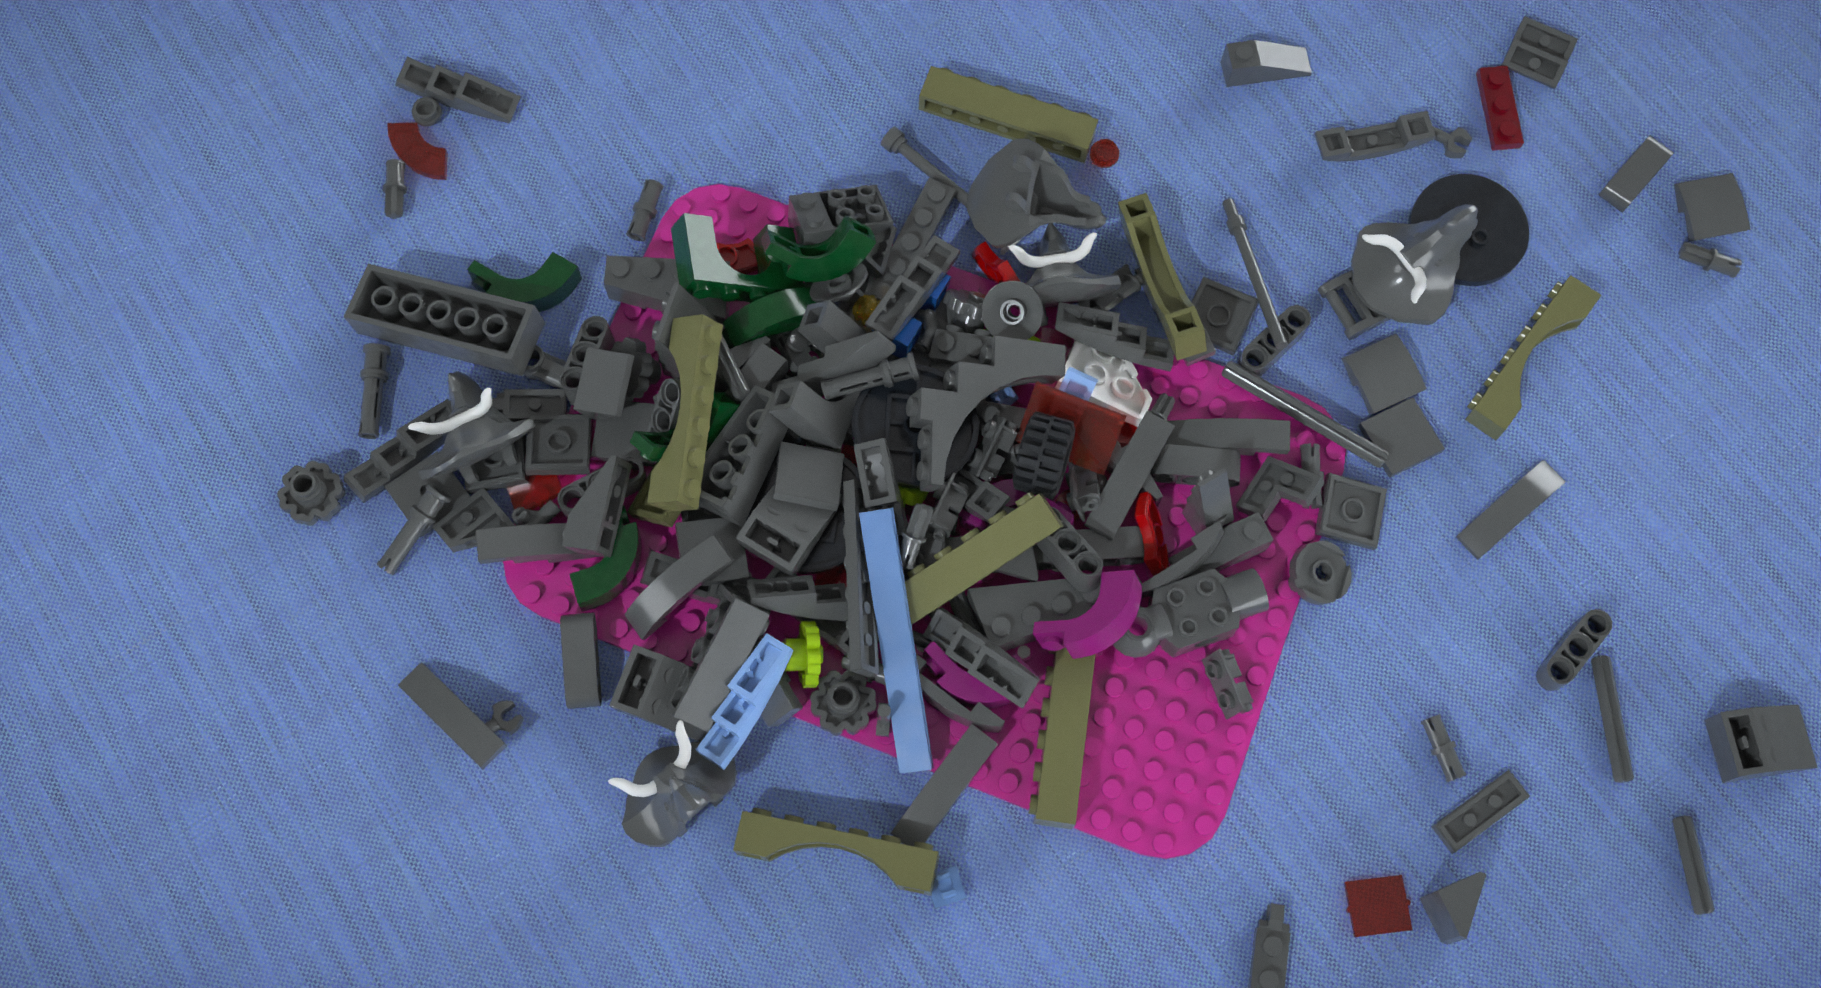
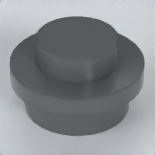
M422 97L414 103L412 117L417 124L426 127L432 126L441 119L442 109L436 100Z

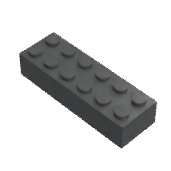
M372 264L367 265L344 314L345 320L358 334L523 376L545 325V321L535 305Z

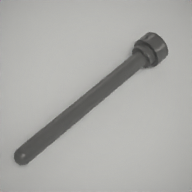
M894 126L885 134L881 141L882 147L890 153L902 154L928 177L956 189L954 198L967 208L968 193L909 146L902 131Z

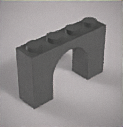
M830 300L807 305L798 332L819 348L824 355L825 346L867 334L864 329ZM801 380L778 384L768 412L813 447L829 450L841 448L846 438L855 403L861 391L825 400Z

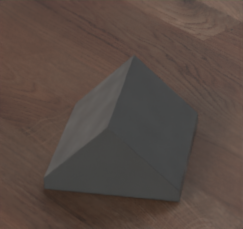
M587 348L573 409L593 420L621 417L634 355Z
M1475 873L1419 898L1442 943L1448 945L1467 939L1486 878L1485 873Z

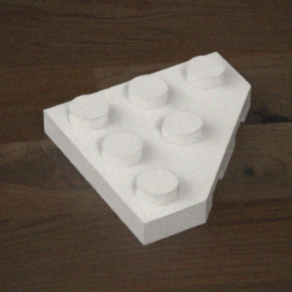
M1075 340L1065 362V374L1068 368L1072 367L1098 379L1088 404L1138 427L1150 407L1152 397L1148 390H1143L1136 378L1138 372L1133 363L1108 355ZM1064 377L1057 381L1056 389L1059 390Z

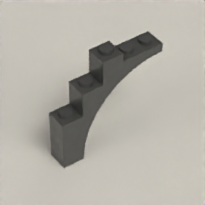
M994 336L983 344L980 350L979 359L981 364L958 361L945 372L943 379L945 390L921 387L908 398L906 414L910 416V427L922 428L917 439L918 448L921 449V461L918 463L916 472L917 480L920 481V491L933 492L944 485L946 460L953 439L964 419L982 399L1007 387L1029 383L1053 384L1065 376V345Z

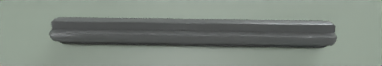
M1229 361L1224 367L1222 376L1377 468L1382 467L1387 460L1389 453L1234 361Z

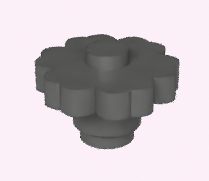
M950 288L947 290L943 303L947 305V308L956 312L953 324L962 328L964 333L974 334L976 329L984 328L982 304L986 295L963 289L956 290Z
M626 337L623 342L616 341L610 351L634 355L625 401L632 402L634 398H642L649 386L656 384L660 380V363L654 360L650 353H646V343L637 338Z
M310 461L306 464L305 468L296 465L282 477L285 487H282L277 492L280 500L279 504L284 512L290 513L291 518L296 523L313 526L318 519L329 521L334 514L340 511L341 505L338 500L345 496L343 480L338 474L332 473L331 468L327 464Z
M849 669L843 675L832 670L826 676L819 678V690L811 693L810 700L811 713L814 717L820 718L822 730L830 732L834 736L841 735L844 730L850 735H855L869 725L868 715L876 711V693L872 688L866 687L867 680L865 676L852 672Z

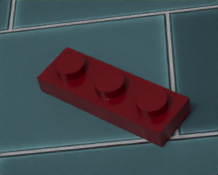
M1508 66L1479 68L1476 72L1491 150L1520 149L1524 141Z

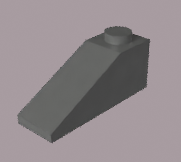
M1259 40L1226 44L1220 62L1226 87L1305 77L1312 74L1305 47Z
M610 456L570 512L567 525L563 529V547L579 554L611 558L632 464L618 456Z
M1255 513L1223 528L1224 535L1214 552L1189 577L1211 569L1219 572L1265 552L1274 539L1260 513ZM1195 545L1170 557V565L1197 550Z

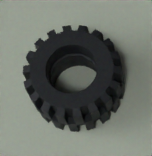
M1035 411L1028 420L1018 450L1013 472L1014 489L1026 493L1032 492L1034 495L1042 493L1048 499H1053L1058 494L1075 436L1074 421Z

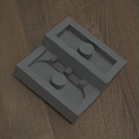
M1524 16L1501 66H1508V69L1555 89L1578 39Z
M1733 173L1674 184L1678 213L1684 212L1689 241L1751 230L1744 199Z
M1397 334L1390 335L1341 358L1352 386H1358L1369 414L1379 412L1427 389L1416 364Z

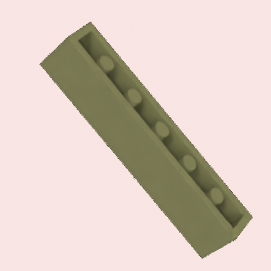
M933 66L929 69L919 95V110L1011 140L1029 139L1038 143L1048 152L1082 163L1086 161L1099 120L1092 118L1091 115L1084 112L1077 113L1065 109L1056 103L1049 104L1039 101L1028 94L1014 93L1003 86H993L983 83L975 77L961 76L947 68H936Z
M1032 492L1026 494L1015 502L1018 508L1009 514L1002 510L988 520L991 526L981 532L978 528L973 529L961 537L963 544L953 550L949 545L934 555L936 562L927 568L922 563L909 571L907 575L910 579L905 581L911 624L913 625L1063 527V524L1044 495L1040 493L1034 496Z
M1062 648L1058 651L1048 650L1049 654H1054L1053 666H1047L1044 685H1049L1050 690L1049 698L1043 697L1040 717H1046L1045 730L1039 729L1036 749H1042L1041 762L1035 761L1032 781L1038 782L1037 795L1031 794L1028 814L1034 815L1033 824L1073 829L1076 825L1095 654L1072 659L1068 650Z

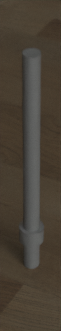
M1232 198L1226 199L1222 205L1228 218L1226 222L1230 234L1235 237L1275 347L1278 350L1284 349L1288 346L1245 232L1247 230L1245 220L1242 215H1239L1234 200Z

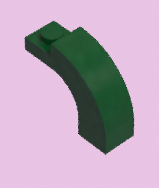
M846 215L836 231L828 239L818 244H797L768 229L761 238L765 255L772 261L782 264L785 276L805 282L832 280L850 272L867 257L876 244L871 228Z
M554 252L550 254L537 272L520 279L503 277L475 260L467 269L472 279V285L479 291L535 305L539 312L548 310L561 303L582 280L578 266Z
M811 287L792 288L772 293L751 302L729 316L723 322L725 329L722 331L729 349L765 336L769 338L800 327L807 305L816 303L810 296Z
M714 391L706 452L740 406L723 391ZM675 428L666 432L634 431L630 443L640 451V455L643 458L659 462L671 441Z
M625 505L622 507L611 558L604 557L592 567L570 573L577 603L582 612L604 605L617 597L630 584L638 569L642 551L640 531L636 522L630 523Z

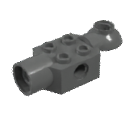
M1253 568L1228 577H1224L1217 570L1211 569L1156 588L1149 598L1148 607L1140 606L1133 622L1142 626L1144 634L1137 636L1128 629L1113 645L1122 654L1134 658L1147 656L1160 645L1162 650L1174 658L1230 638L1238 630L1240 620L1269 609V600L1263 581Z

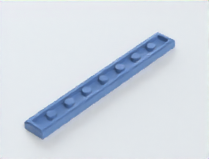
M887 508L859 513L888 703L891 709V722L899 773L932 770L934 765L894 509Z

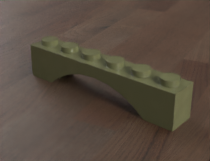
M1147 193L1119 201L1121 226L1176 360L1206 352L1205 329L1194 304L1187 297L1175 272Z
M1572 275L1563 284L1559 281L1555 284L1547 295L1552 300L1548 305L1542 303L1531 317L1536 321L1532 327L1526 325L1515 339L1520 343L1515 350L1511 347L1500 360V363L1504 365L1500 372L1495 369L1492 371L1483 384L1488 387L1483 395L1477 392L1467 406L1471 409V412L1465 420L1495 441L1507 429L1522 408L1520 397L1521 375L1532 349L1547 338L1561 332L1576 329L1602 296Z
M703 314L673 318L669 350L675 359L680 375V410L671 441L662 458L651 472L647 500L648 504L668 512L698 510L723 327L722 324Z
M753 808L752 813L742 811L733 848L737 855L770 862L784 854L801 849L819 847L841 849L859 855L875 864L889 876L898 889L932 896L940 856L938 851H933L934 846L931 844L914 842V846L900 844V838L890 835H882L881 839L868 837L869 832L856 828H849L848 833L836 830V825L817 821L816 826L804 824L803 818L785 814L784 819L771 817V811L760 808Z

